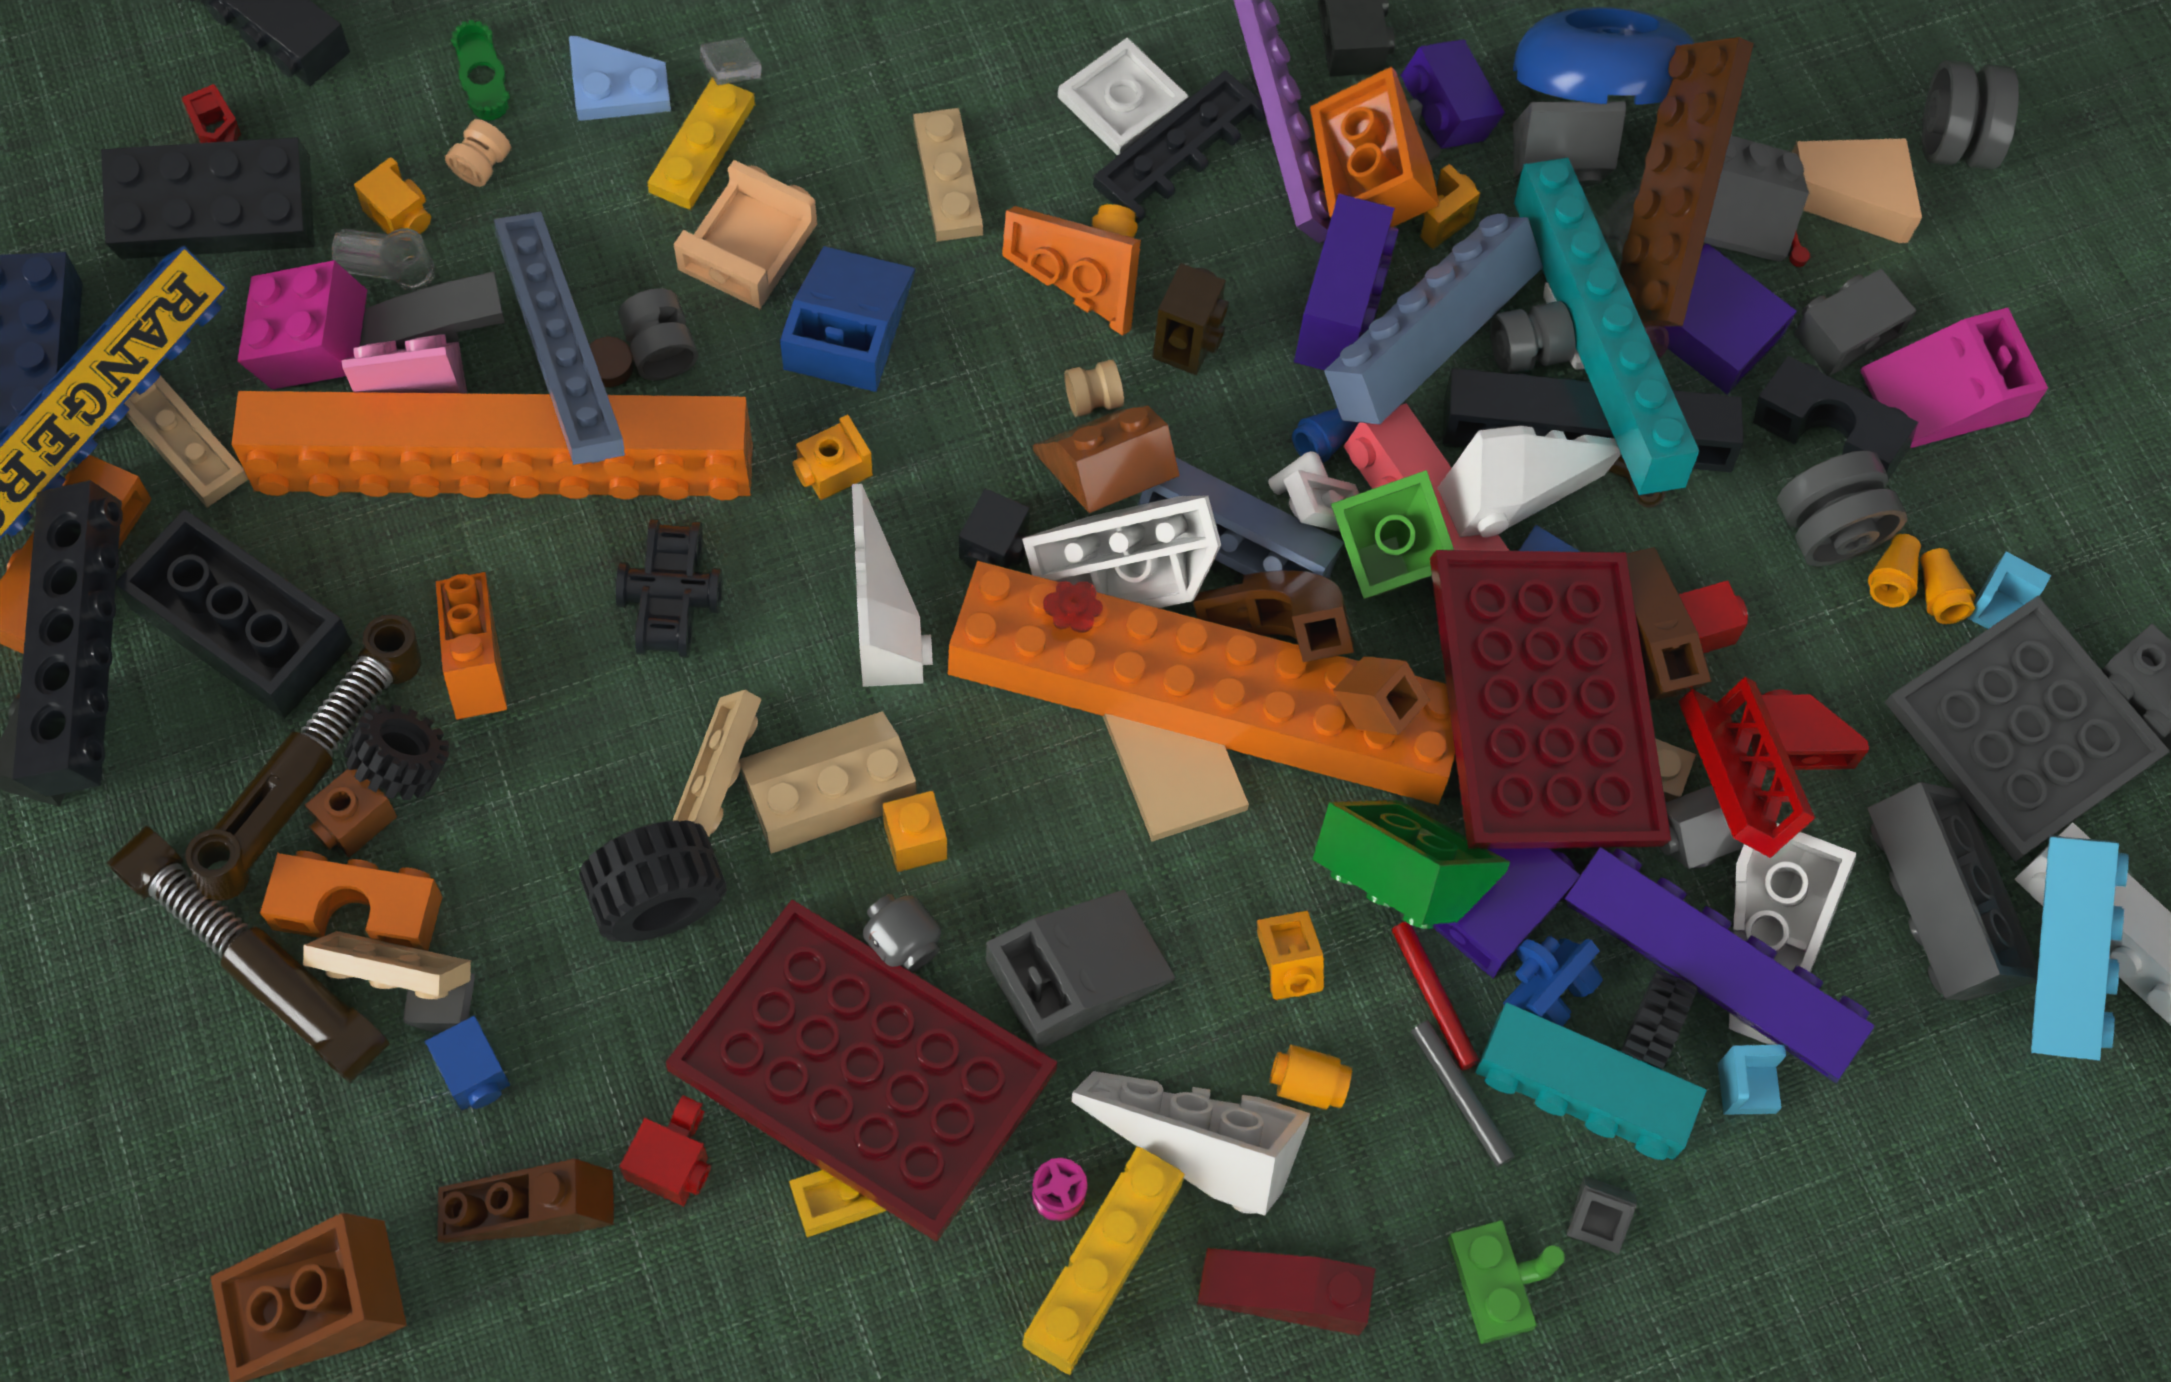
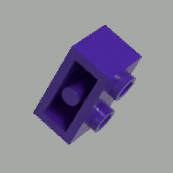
M1465 39L1420 46L1401 74L1405 86L1413 99H1417L1423 105L1421 114L1440 149L1485 141L1505 114Z

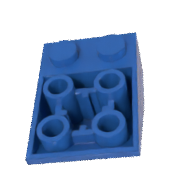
M823 246L794 298L780 339L783 370L877 392L912 284L915 268Z

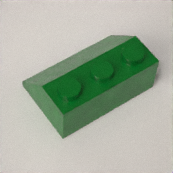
M1400 800L1329 802L1312 859L1331 870L1330 876L1336 881L1348 885H1356L1367 892L1366 898L1382 906L1395 908L1404 914L1403 920L1423 929H1432L1434 924L1458 922L1508 871L1510 861L1488 849H1468L1467 837Z

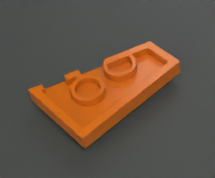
M1017 206L1006 210L1003 257L1045 285L1054 284L1075 298V305L1087 313L1093 310L1110 322L1109 327L1123 336L1131 331L1141 240Z

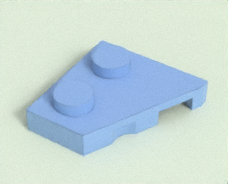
M569 36L578 121L671 111L665 62L582 37Z

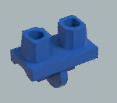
M1548 936L1542 944L1530 939L1523 940L1516 949L1517 956L1523 963L1515 972L1516 977L1521 983L1503 1004L1505 1005L1507 1002L1563 1026L1571 1017V1011L1562 1001L1560 995L1568 988L1573 996L1585 997L1600 985L1603 978L1592 961L1600 950L1591 939H1585L1582 944L1574 943L1567 938H1561L1557 941L1552 936Z

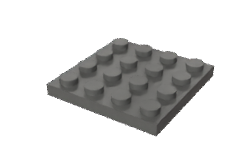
M2039 596L1891 694L1884 702L2015 862L2049 839V835L2059 832L2170 752Z

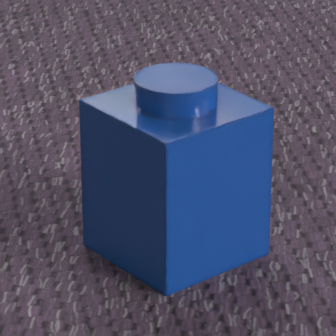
M475 1015L425 1041L461 1111L470 1106L473 1109H478L491 1104L501 1096L502 1089L510 1086Z

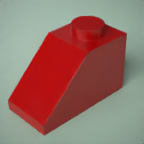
M1779 689L1762 695L1794 770L1855 769L1869 751L1868 740L1811 694L1793 695V692L1790 690ZM1753 734L1751 739L1753 756H1755L1761 738L1760 734ZM1767 768V770H1776L1775 768Z

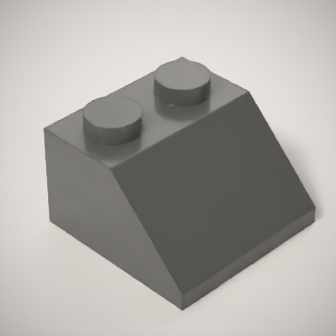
M1531 102L1513 123L1514 179H1520L1524 164L1569 158L1581 186L1602 183V178H1606L1616 169L1626 114V102H1607V104L1589 102Z

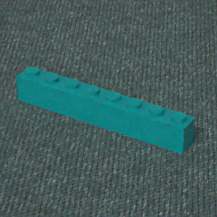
M1569 158L1524 164L1514 205L1519 217L1529 219L1542 261V270L1556 301L1563 302L1569 311L1575 333L1576 350L1639 495L1686 488L1699 454V449Z

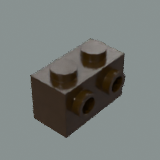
M1180 263L1158 309L1152 359L1197 376L1207 352L1214 354L1217 352L1225 332V327L1222 326L1229 307V302L1223 300L1226 280L1217 277L1205 268H1193Z

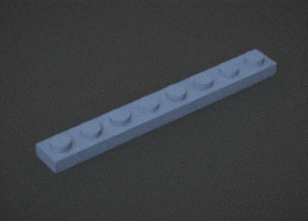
M542 212L494 219L496 237L573 465L600 462L609 458L625 456L624 443Z

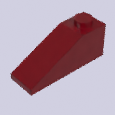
M1207 1248L1197 1304L1359 1336L1368 1323L1376 1268L1321 1257Z

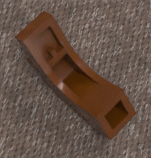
M1267 571L1243 575V584L1199 592L1193 600L1198 619L1258 635L1279 634L1296 638L1303 662L1354 652V643L1342 592L1335 582L1318 574L1303 571Z

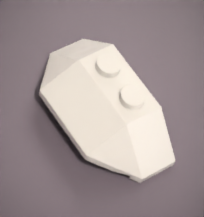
M1208 495L1177 496L1089 516L1022 539L1032 575L1155 608L1193 601L1221 547Z

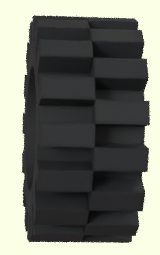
M377 705L374 711L369 708L361 716L345 749L344 757L349 758L346 765L349 770L358 769L354 777L360 783L368 779L371 782L368 788L374 792H377L378 788L381 787L386 790L385 796L394 799L397 792L400 793L402 800H411L413 794L420 798L427 791L430 792L449 757V752H447L449 743L447 740H442L444 733L440 728L431 730L433 721L425 717L422 721L415 718L418 713L417 711L409 709L407 714H404L401 711V706L392 705L388 711L385 705Z
M1657 969L1644 994L1620 1052L1662 1070L1680 1034L1679 1032L1691 1008L1698 986Z

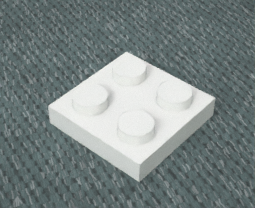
M1128 38L1121 41L1058 87V98L1118 156L1189 99V96Z

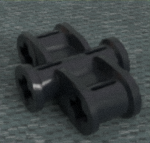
M651 519L647 534L645 569L631 568L627 562L619 563L616 577L617 607L626 608L628 603L640 604L635 632L637 655H645L648 650L678 652L680 657L688 658L692 643L694 607L709 608L711 613L720 612L723 587L722 569L713 568L711 573L699 572L703 546L702 522H693L691 526L663 525L659 519Z

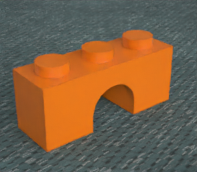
M297 851L295 856L277 853L260 913L272 930L321 938L325 935L330 917L337 909L350 903H362L370 907V914L365 929L370 939L428 951L443 896L435 880L428 873L418 869L401 868L399 873L379 870L377 865L364 860L350 859L347 864L329 862L326 857L318 853Z

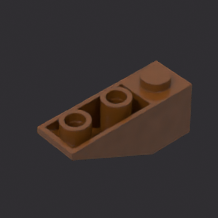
M1655 547L1626 553L1649 702L1685 694L1691 689L1697 690L1711 682L1698 632Z
M570 1159L438 1187V1242L441 1243L561 1235L614 1225L613 1170L578 1159Z

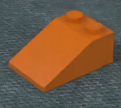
M1392 66L1310 106L1330 218L1333 214L1338 193L1394 207L1390 227L1399 225L1439 206L1430 161L1399 78Z

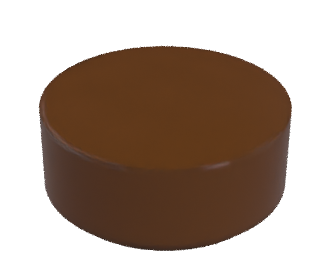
M602 337L589 344L604 387L619 386L630 378L634 369V362L631 350L624 341L615 337Z

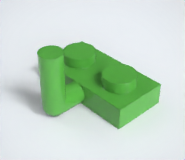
M1503 1220L1451 1233L1447 1239L1481 1344L1534 1330L1537 1325L1524 1285L1551 1277L1564 1262L1565 1255L1562 1249L1551 1245L1546 1247L1538 1258L1516 1263Z

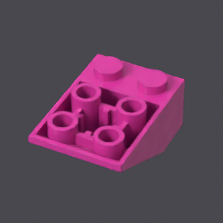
M2008 307L1965 318L1862 367L1860 370L1874 400L1888 407L1898 408L1906 413L1908 417L1918 421L1910 448L2028 417L2048 390V386Z

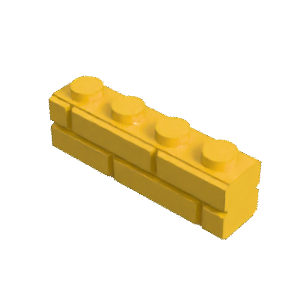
M1138 1146L1125 1166V1173L1120 1174L1070 1257L1069 1266L1064 1267L1023 1336L1024 1348L1068 1375L1072 1373L1183 1183L1182 1181L1185 1176L1183 1172Z

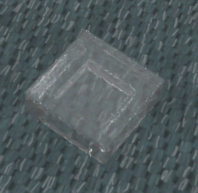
M744 38L701 45L700 59L717 85L761 78L762 64Z

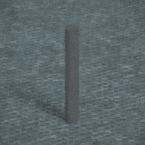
M1425 1021L1411 1030L1415 1040L1496 1167L1499 1168L1515 1157L1510 1147L1430 1022Z

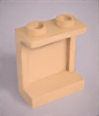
M733 160L728 167L729 183L696 232L691 234L683 230L675 241L676 262L679 271L761 309L816 227L815 199L803 188L797 185L788 186L771 178L763 169L757 166H746Z

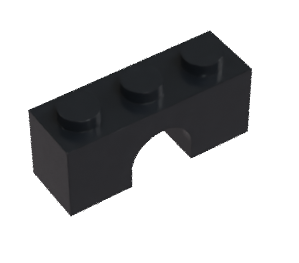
M1790 356L1785 359L1759 395L1753 419L1754 424L1794 445L1802 434L1812 427H1833L1846 438L1842 455L1856 451L1877 453L1888 475V479L1909 451L1918 425V421L1908 417L1902 410L1888 407L1865 395L1857 387L1845 385L1823 374L1814 365L1802 363Z

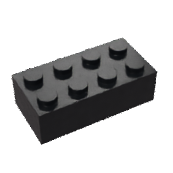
M298 137L101 149L105 244L120 259L165 257L182 246H185L193 255L315 247L310 155Z
M185 509L116 580L117 589L132 611L284 719L353 644L340 617Z

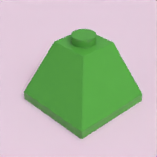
M1427 470L1331 503L1364 600L1432 577L1430 565L1432 554L1436 550H1454Z

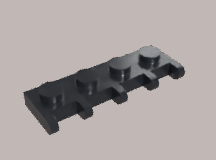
M1224 70L1097 172L1093 178V187L1112 204L1131 209L1136 215L1135 222L1137 224L1146 218V213L1139 204L1156 191L1163 198L1169 199L1176 193V189L1169 179L1188 164L1197 172H1202L1209 166V162L1202 153L1220 138L1231 146L1239 142L1241 134L1235 126L1245 117L1251 114L1260 122L1266 120L1262 101L1228 71Z

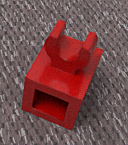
M682 1095L667 1128L644 1118L619 1166L624 1179L683 1207L690 1193L698 1195L705 1185L711 1170V1165L706 1163L708 1156L704 1144L691 1139L705 1115V1111L701 1110L703 1104Z

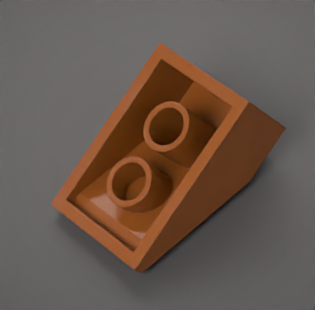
M1148 405L1115 411L1032 445L1035 455L1089 513L1180 476L1168 424Z
M340 1213L210 1276L230 1382H245L362 1347L407 1326L384 1220Z

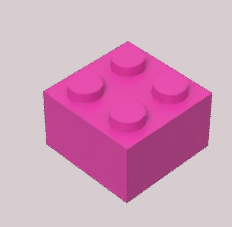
M335 260L251 276L237 362L271 389L345 377L346 374L341 360L354 357L353 348L360 346L367 289Z

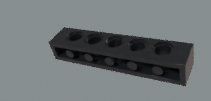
M91 480L37 493L13 780L46 797L101 786L102 764L105 760L104 737L106 714L109 710L108 683L113 657L111 643L113 618L116 614L115 588L116 575L119 569L118 548L123 512L121 508L122 501Z

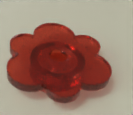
M1062 581L1057 584L1056 592L1049 593L1043 600V609L1048 615L1053 616V624L1056 628L1066 629L1070 626L1072 630L1079 633L1089 631L1093 627L1094 617H1098L1103 609L1102 603L1096 599L1095 587L1091 583L1084 581L1078 582L1074 586L1068 581Z

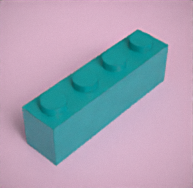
M1507 1002L1497 1017L1475 1071L1476 1074L1485 1077L1486 1084L1497 1091L1507 1094H1514L1516 1091L1535 1099V1105L1547 1113L1557 1116H1564L1567 1113L1585 1121V1127L1591 1132L1607 1138H1614L1617 1135L1635 1143L1636 1150L1641 1154L1657 1160H1665L1666 1157L1674 1160L1686 1147L1707 1091L1705 1088Z

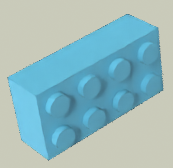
M2049 835L2031 1053L2100 1061L2101 1048L2112 1049L2115 1016H2113V1012H2105L2106 994L2117 995L2119 962L2118 959H2109L2110 941L2122 940L2124 909L2122 906H2114L2115 886L2126 887L2129 855L2127 853H2118L2119 843L2116 841Z

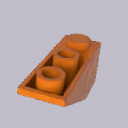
M486 572L471 575L459 574L449 579L435 581L443 675L456 720L507 710L504 675Z

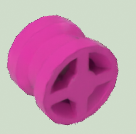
M1065 1158L1050 1159L1039 1167L1033 1180L1032 1198L1034 1206L1041 1215L1049 1220L1065 1221L1080 1212L1084 1206L1088 1186L1086 1175L1082 1168L1074 1161ZM1053 1194L1054 1196L1060 1197V1199L1054 1198L1053 1196L1047 1197V1195Z

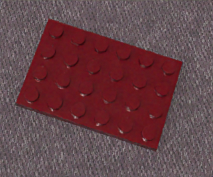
M1436 550L1430 557L1468 849L1663 847L1669 843L1671 835L1626 553Z
M791 899L667 1059L666 1068L673 1075L932 1240L938 1242L1057 1070L1058 1062L900 965L888 966L873 948Z

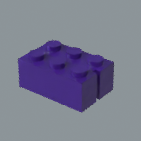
M1338 193L1303 314L1294 363L1325 370L1340 356L1344 348L1358 340L1369 329L1370 324L1375 321L1399 231L1398 228L1390 227L1394 207Z

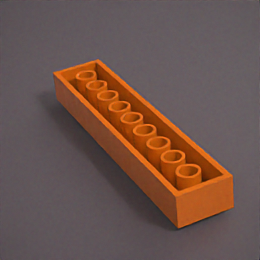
M238 391L231 445L254 491L271 496H282L288 492H311L315 495L326 497L334 496L338 492H357L371 497H382L388 493H412L419 497H434L439 493H460L471 498H482L488 494H512L519 498H534L539 494H561L571 499H581L588 495H611L618 499H633L638 495H661L671 500H680L688 496H711L718 500H732L738 496H751L753 442L746 397L607 395L623 438L625 456L609 458L600 462L573 465L550 394Z
M981 561L976 563L949 643L948 675L1101 716L1109 714L1225 745L1226 749L1436 805H1439L1449 780L1455 755L1447 686L1445 683L1416 676L1430 701L1399 735L1356 729L1333 692V689L1359 662L1357 660L1342 656H1332L1303 662L1299 645Z

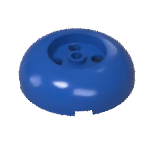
M1613 7L1570 9L1541 19L1525 33L1516 50L1513 71H1517V80L1525 86L1559 98L1607 104L1608 95H1635V105L1661 103L1665 99L1673 79L1668 69L1669 63L1675 54V47L1695 42L1677 24L1647 12Z

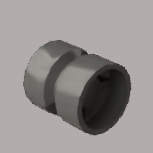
M658 288L642 291L628 298L620 306L618 311L619 320L627 341L631 343V354L641 377L653 381L670 379L688 371L696 363L698 351L691 331L686 326V319L679 298L672 290Z
M1561 301L1532 306L1529 314L1523 309L1494 314L1491 318L1490 338L1496 363L1502 373L1511 374L1533 369L1535 361H1538L1543 367L1572 361L1575 355L1576 346L1573 323L1569 311Z

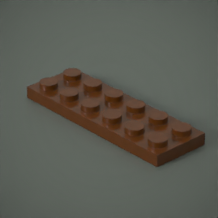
M1741 37L1678 45L1675 47V54L1669 63L1668 70L1673 79L1669 91L1657 111V122L1651 146L1646 155V166L1639 194L1634 202V214L1628 238L1622 250V261L1619 269L1644 327L1683 326L1754 43Z

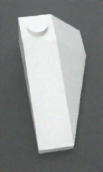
M1527 426L1479 430L1438 486V490L1459 537L1481 535L1485 538L1493 537L1604 476L1619 458L1621 452L1614 438L1583 435L1574 440H1567L1563 431L1556 430L1550 431L1545 437L1536 436L1533 427Z
M852 484L859 647L863 687L923 684V665H933L931 635H921L920 616L863 485Z
M1799 832L1771 858L1744 844L1736 863L1734 934L1744 941H1747L1750 935L1760 939L1778 953L1773 960L1790 971L1798 965L1811 972L1856 861V853ZM1729 1015L1730 1030L1768 1045H1777L1733 1015Z
M1093 1071L1073 1091L1072 1103L1134 1145L1144 1148L1185 1174L1184 1179L1212 1198L1231 1204L1234 1209L1240 1212L1258 1213L1264 1216L1283 1193L1310 1118V1113L1260 1097L1242 1095L1240 1104L1209 1099L1210 1089L1192 1087V1093L1181 1092L1174 1094L1163 1092L1162 1085L1157 1081Z

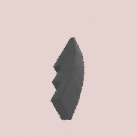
M490 272L445 282L365 308L360 346L396 341L397 350L406 349L405 341L445 334L446 343L459 342L458 332L505 323L495 273Z

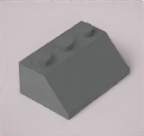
M1731 135L1704 243L1777 262L1787 258L1809 195L1803 174L1804 167L1798 154Z

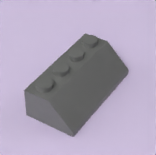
M1919 782L1868 807L1873 824H1871L1873 839L1887 855L1892 868L1889 873L1890 881L1898 895L1904 898L1911 915L1908 921L1909 928L1915 940L1925 949L1931 964L1928 966L1930 980L1936 990L1943 994L1944 999L1967 1001L2037 982L2038 964L1976 816L1956 789Z

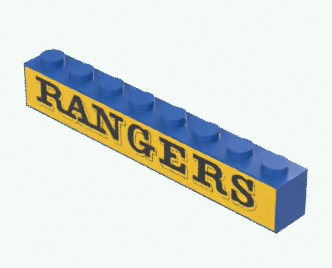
M185 246L180 247L161 260L0 434V540L5 534L10 537L15 536L26 526L33 517L28 509L37 500V493L61 487L66 479L60 473L72 461L78 465L90 455L98 445L93 439L97 432L103 426L108 430L115 426L130 409L124 404L125 401L135 391L139 395L144 393L160 377L161 374L155 368L164 358L167 357L170 361L173 360L190 344L191 339L186 334L196 323L200 327L204 326L221 309V306L216 301L228 288Z

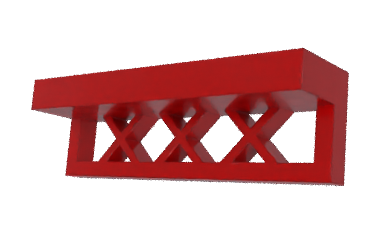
M1745 676L1718 702L1691 689L1678 702L1734 839L1771 858L1812 822L1815 816L1756 682ZM1746 701L1747 704L1741 723H1733L1731 714ZM1753 734H1760L1761 738L1755 756H1747ZM1767 768H1775L1776 771L1770 790L1762 791L1761 787ZM1782 802H1790L1794 812L1777 826L1776 821Z

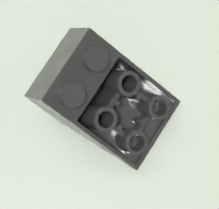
M1125 890L1033 918L986 942V963L1032 1046L1038 1050L1175 980L1174 974Z

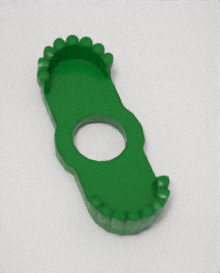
M469 20L468 23L463 21L461 26H456V31L452 32L453 38H451L460 63L458 71L459 81L463 89L468 93L469 100L467 102L473 113L478 118L486 121L501 118L508 109L509 92L504 87L505 69L501 61L496 57L492 42V30L486 24L483 25L481 21L476 23L474 20ZM478 66H488L495 71V76L489 83L479 85L470 81V72Z

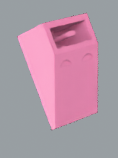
M445 334L410 339L405 341L406 349L397 350L396 341L365 344L353 348L354 357L341 360L343 370L353 392L467 393L459 342L446 343Z

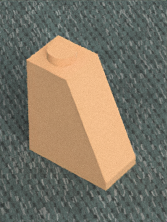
M1906 138L1796 142L1792 152L1798 154L1803 164V174L1809 191L1803 211L1897 243L1909 242L1922 219Z

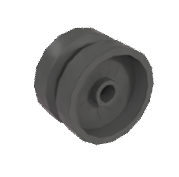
M1944 60L1939 64L1928 90L1923 115L1922 149L1925 160L1929 163L1954 165L1963 156L1966 164L1974 168L1994 170L2001 165L2013 138L2017 119L2019 88L2015 69L2010 66L1986 64L1976 73L1974 66L1969 62Z
M1856 451L1833 457L1801 473L1781 490L1777 497L1778 504L1788 525L1799 529L1795 539L1808 565L1816 567L1833 565L1864 554L1889 540L1902 529L1908 520L1906 511L1896 491L1885 489L1889 479L1877 453Z

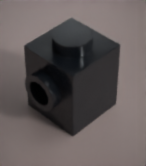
M985 488L959 535V558L964 560L965 564L973 570L977 561L1007 569L1011 562L1019 564L1026 552L1022 539L1027 537L1026 534L1029 531L1030 507Z

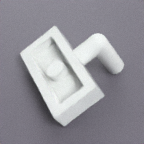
M1312 451L1305 453L1268 480L1269 486L1275 494L1281 495L1288 491L1290 508L1293 514L1300 520V523L1339 532L1340 529L1331 503L1359 494L1355 484L1329 478L1320 456Z

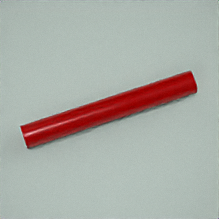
M1407 922L1396 925L1391 931L1460 1069L1466 1070L1473 1067L1480 1060L1413 926Z

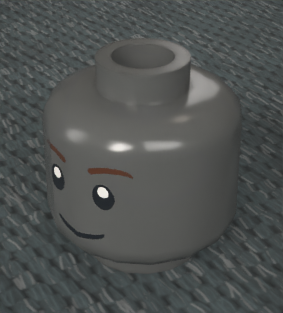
M888 894L880 898L868 909L867 914L871 919L863 929L864 941L869 947L873 948L888 966L895 967L900 965L914 973L930 962L940 951L937 943L941 937V928L916 896L906 895L895 899L892 894Z

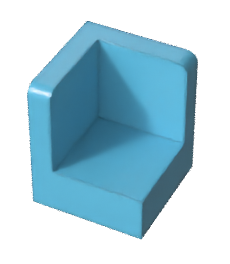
M2006 551L1986 579L1974 601L1975 610L1968 619L1986 629L1991 628L2039 596L2051 575Z
M1733 1045L1718 1062L1723 1115L1776 1114L1781 1109L1776 1067L1786 1057L1785 1045Z

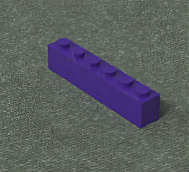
M1599 848L1566 896L1565 900L1569 908L1669 974L1698 986L1696 990L1698 993L1775 1044L1785 1045L1787 1052L1834 1083H1838L1875 1027V1025L1866 1020L1870 1015L1867 1009L1844 995L1841 996L1839 1001H1836L1820 990L1824 983L1806 969L1796 965L1790 971L1773 959L1778 953L1760 939L1750 935L1748 940L1744 941L1728 930L1732 923L1712 908L1705 906L1700 912L1683 901L1687 894L1663 877H1660L1656 883L1639 872L1642 864L1626 852L1616 848L1611 854L1603 848Z

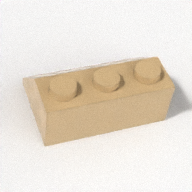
M883 711L738 760L741 763L740 770L771 854L883 816L882 803L917 795L916 779L900 738Z

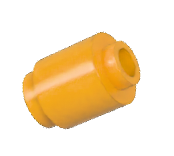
M1291 1044L1286 1054L1277 1052L1269 1082L1278 1085L1277 1096L1324 1110H1327L1329 1106L1341 1109L1350 1086L1352 1067L1341 1064V1058Z

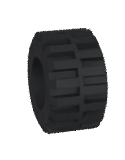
M687 820L653 823L626 832L592 853L589 859L582 864L581 872H579V878L602 937H606L610 941H643L675 932L706 915L722 900L721 898L727 892V884L706 830L701 824H695L694 821Z

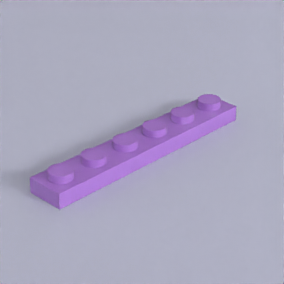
M1234 0L1296 227L1320 243L1326 238L1331 220L1326 195L1322 191L1319 177L1322 176L1320 163L1314 153L1311 152L1308 139L1312 136L1311 129L1305 117L1300 113L1297 100L1301 98L1300 90L1295 80L1289 74L1286 64L1290 61V54L1277 32L1276 25L1280 23L1278 13L1269 0Z

